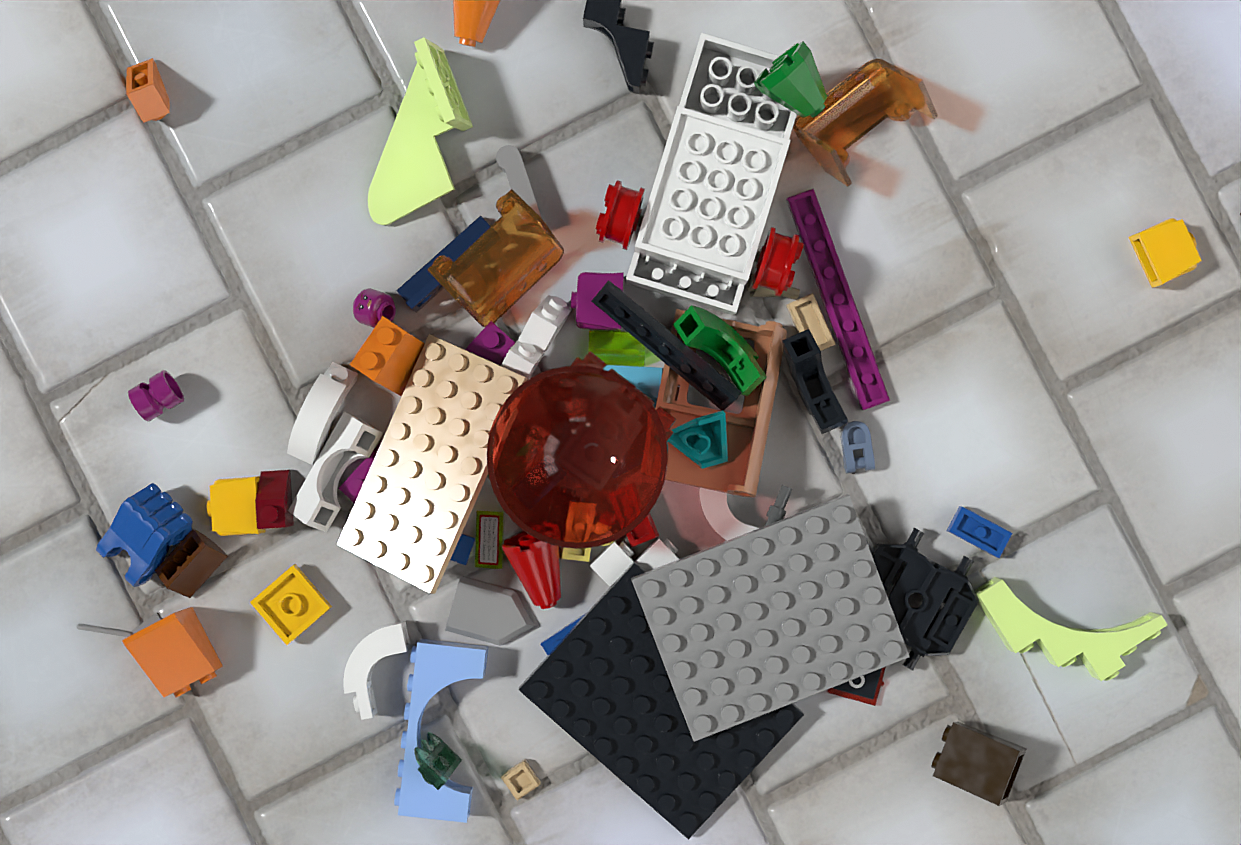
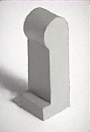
M511 145L501 147L497 152L496 160L500 169L507 175L519 213L511 215L516 231L543 222L519 150Z

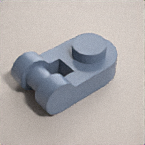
M860 421L847 423L843 426L840 436L846 474L854 473L855 469L865 468L866 471L874 470L875 460L869 428ZM862 449L863 457L854 458L853 450Z

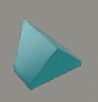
M724 411L695 418L660 435L699 465L701 469L728 462L726 413Z

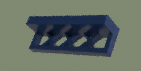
M480 215L396 291L406 301V304L417 313L500 239L498 233Z

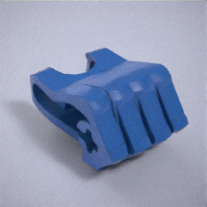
M154 483L128 497L121 504L110 528L96 548V551L103 558L116 556L123 549L128 552L131 565L125 574V580L133 587L147 583L156 573L155 570L164 561L169 546H174L182 541L193 529L192 519L189 515L183 513V508L177 502L172 503V497L165 491L161 493L160 488Z

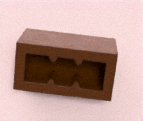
M192 529L155 572L167 589L191 598L228 556L211 539Z

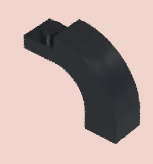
M807 329L782 340L785 357L793 380L809 415H812L821 434L847 424L848 418L830 386L822 364L821 351L810 330Z

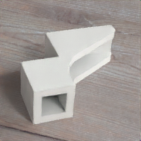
M548 295L532 312L518 341L509 349L501 366L530 380L541 358L573 309L567 306L563 299Z
M658 537L635 562L648 572L679 560L675 555L679 550L668 538L662 541ZM614 541L590 564V567L611 586L634 562L631 557L635 553L624 542L618 544Z

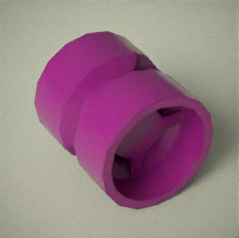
M162 370L150 377L149 384L142 382L128 391L133 407L147 422L162 415L163 408L172 409L184 402V395L179 385L166 370Z

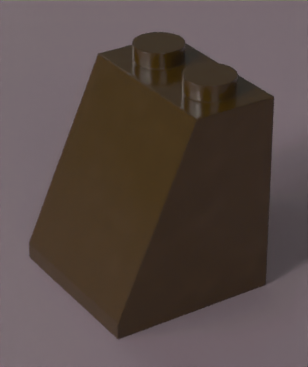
M953 722L952 726L947 725L942 736V741L945 742L941 753H936L931 765L935 769L933 777L997 806L1006 803L1027 748L960 722Z

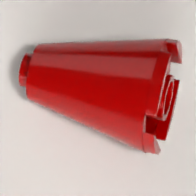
M543 526L538 527L539 533H530L529 529L510 536L504 540L502 548L533 604L540 606L541 609H548L557 605V601L561 598L559 536L556 528Z

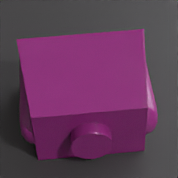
M582 272L579 274L577 292L571 293V309H576V325L578 328L621 332V326L591 301L608 280L623 291L624 272Z

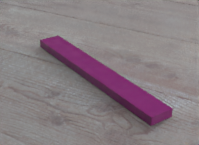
M814 188L788 197L786 199L801 243H804L805 254L861 409L865 410L888 402L890 398Z

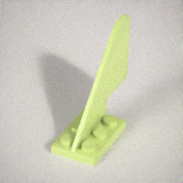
M425 37L414 42L417 52H415L417 64L368 192L370 216L374 222L380 225H389L455 190L435 137L454 128L466 131L473 127L444 50Z

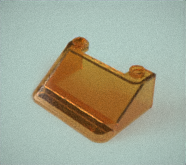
M512 189L496 202V208L502 217L456 261L453 262L449 257L441 255L427 269L482 327H486L490 321L495 323L561 260L564 254V248L543 219Z

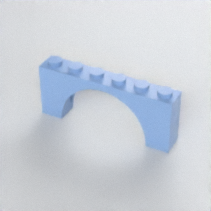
M421 639L417 642V646L412 647L410 662L415 663L414 674L409 675L407 691L412 692L411 702L406 703L404 720H408V729L403 731L401 738V748L405 749L404 760L400 759L398 765V777H402L401 788L396 789L394 805L399 806L398 815L467 823L470 816L473 787L451 781L432 765L423 748L421 721L428 702L442 688L460 680L483 679L486 674L489 646Z

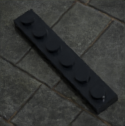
M608 280L591 302L721 411L729 407L741 394V391L686 346L685 343L679 340L611 281Z

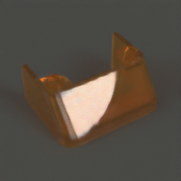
M873 59L866 62L827 93V99L823 103L826 107L813 118L810 115L804 118L797 116L794 121L793 130L823 170L848 187L852 182L845 170L850 162V156L846 149L887 117L893 121H906L916 111L932 119H935L938 114L923 80L883 59Z

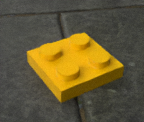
M296 564L292 565L250 601L252 606L286 645H289L332 608L330 603Z

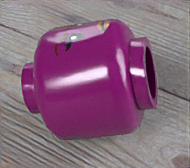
M368 288L362 290L353 302L355 319L359 323L375 328L382 316L392 321L396 314L393 298L389 294Z

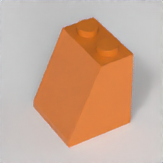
M382 316L350 365L374 382L402 396L425 343Z
M193 607L175 612L122 640L125 647L163 697L173 693L175 698L192 690L189 684L199 680L200 684H203L217 676L215 671L223 667Z

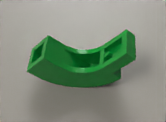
M691 305L673 324L686 346L703 350L725 369L735 386L741 391V395L748 396L767 378L756 361L759 356L735 329L715 314Z

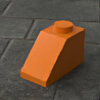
M151 58L128 67L126 95L143 123L164 118L170 113L169 97L154 59Z

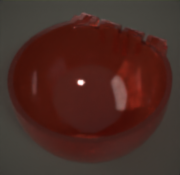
M591 351L583 360L577 357L571 366L544 371L530 378L513 391L499 409L493 421L487 443L489 480L503 510L515 524L529 535L540 541L563 548H591L610 543L632 531L647 517L657 503L666 482L669 466L668 440L674 433L670 427L676 421V418L659 406L655 409L653 406L655 402L614 369L604 370L607 364Z

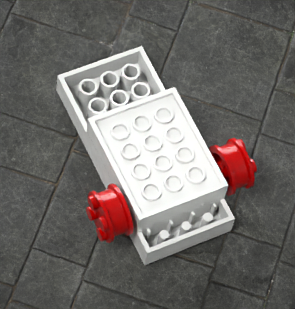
M701 33L644 216L641 215V205L645 188L641 187L639 191L623 187L622 181L617 180L615 186L609 184L604 199L607 210L606 213L600 212L597 221L596 234L600 235L599 242L604 243L605 240L622 244L624 250L628 249L633 232H636L637 226L640 227L634 255L626 277V284L732 316L737 312L753 262H756V272L752 289L756 290L761 286L774 290L775 296L780 297L783 291L787 292L788 288L791 287L795 276V271H792L791 267L792 264L796 263V260H799L804 243L799 242V235L794 234L793 237H788L776 233V228L771 227L764 246L761 247L760 251L757 250L790 144L789 138L797 115L761 93L754 85L760 73L766 68L769 71L773 66L772 62L778 57L777 55Z

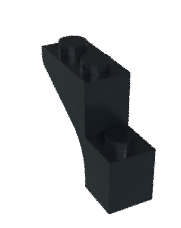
M586 0L583 26L597 30L609 38L614 46L628 90L631 93L639 94L640 86H646L649 69L644 68L646 58L651 59L654 42L649 41L650 31L620 26L624 24L626 8L622 7V0Z

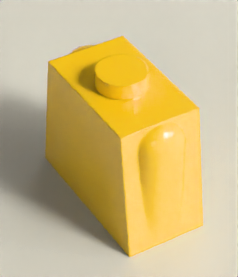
M1170 218L1128 237L1152 288L1163 285L1194 270L1197 267V263L1202 261L1196 249V239L1192 233L1188 232L1183 219L1177 221L1175 218Z
M260 476L217 479L213 485H209L210 500L207 501V513L212 519V531L217 532L220 536L261 534L266 532V529H257L255 499Z

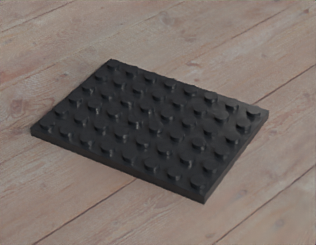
M634 561L519 686L518 690L689 840L804 716V713L794 703H791L694 742L631 580L632 577L646 572Z

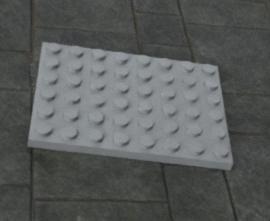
M848 494L631 578L694 742L910 657Z

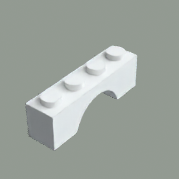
M344 411L288 511L304 524L327 533L341 508L337 498V488L343 472L353 461L360 458H369L383 433L364 420Z

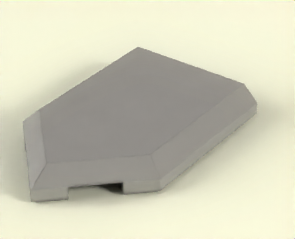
M461 576L445 631L500 646L535 625L515 590Z

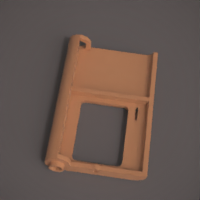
M676 309L673 324L685 312L684 310ZM722 319L744 339L754 342V351L759 356L756 361L767 376L748 396H744L741 413L725 412L728 462L701 469L699 465L660 436L695 418L721 411L689 404L687 402L689 383L665 364L642 473L657 479L752 498L756 497L784 351L782 340L786 339L787 330L782 328L783 325L774 321H767L765 325L754 326ZM672 326L671 333L684 343L674 326ZM689 347L691 350H693V351L696 353V349H697V348Z

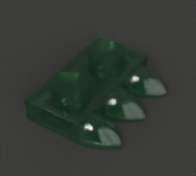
M430 732L427 733V741L421 740V748L416 747L414 749L415 758L419 765L417 770L422 774L423 779L437 790L447 782L462 761L441 738Z

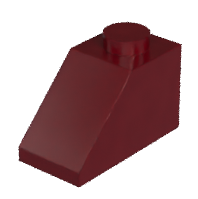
M261 471L255 499L257 529L294 526L293 514L288 511L292 504L291 471Z

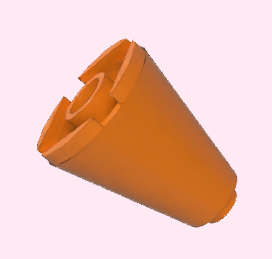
M453 0L454 37L460 38L459 44L476 47V42H483L500 0Z

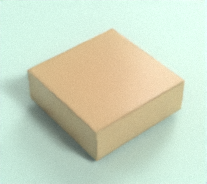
M525 759L501 775L502 780L516 800H519L541 784Z

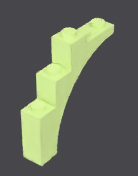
M994 577L974 590L980 600L978 604L1008 650L1014 653H1024L1034 646L1033 642L1036 641L1049 663L1057 667L1069 666L1077 660L1076 656L1078 655L1090 675L1100 681H1108L1115 678L1119 674L1118 670L1126 666L1120 655L1126 656L1137 649V644L1144 640L1148 641L1156 638L1161 634L1160 630L1167 626L1162 615L1150 612L1132 622L1111 628L1087 630L1065 627L1052 623L1034 613L1013 594L1002 579Z

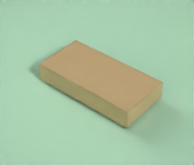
M813 293L786 305L798 333L809 329L820 351L836 345Z

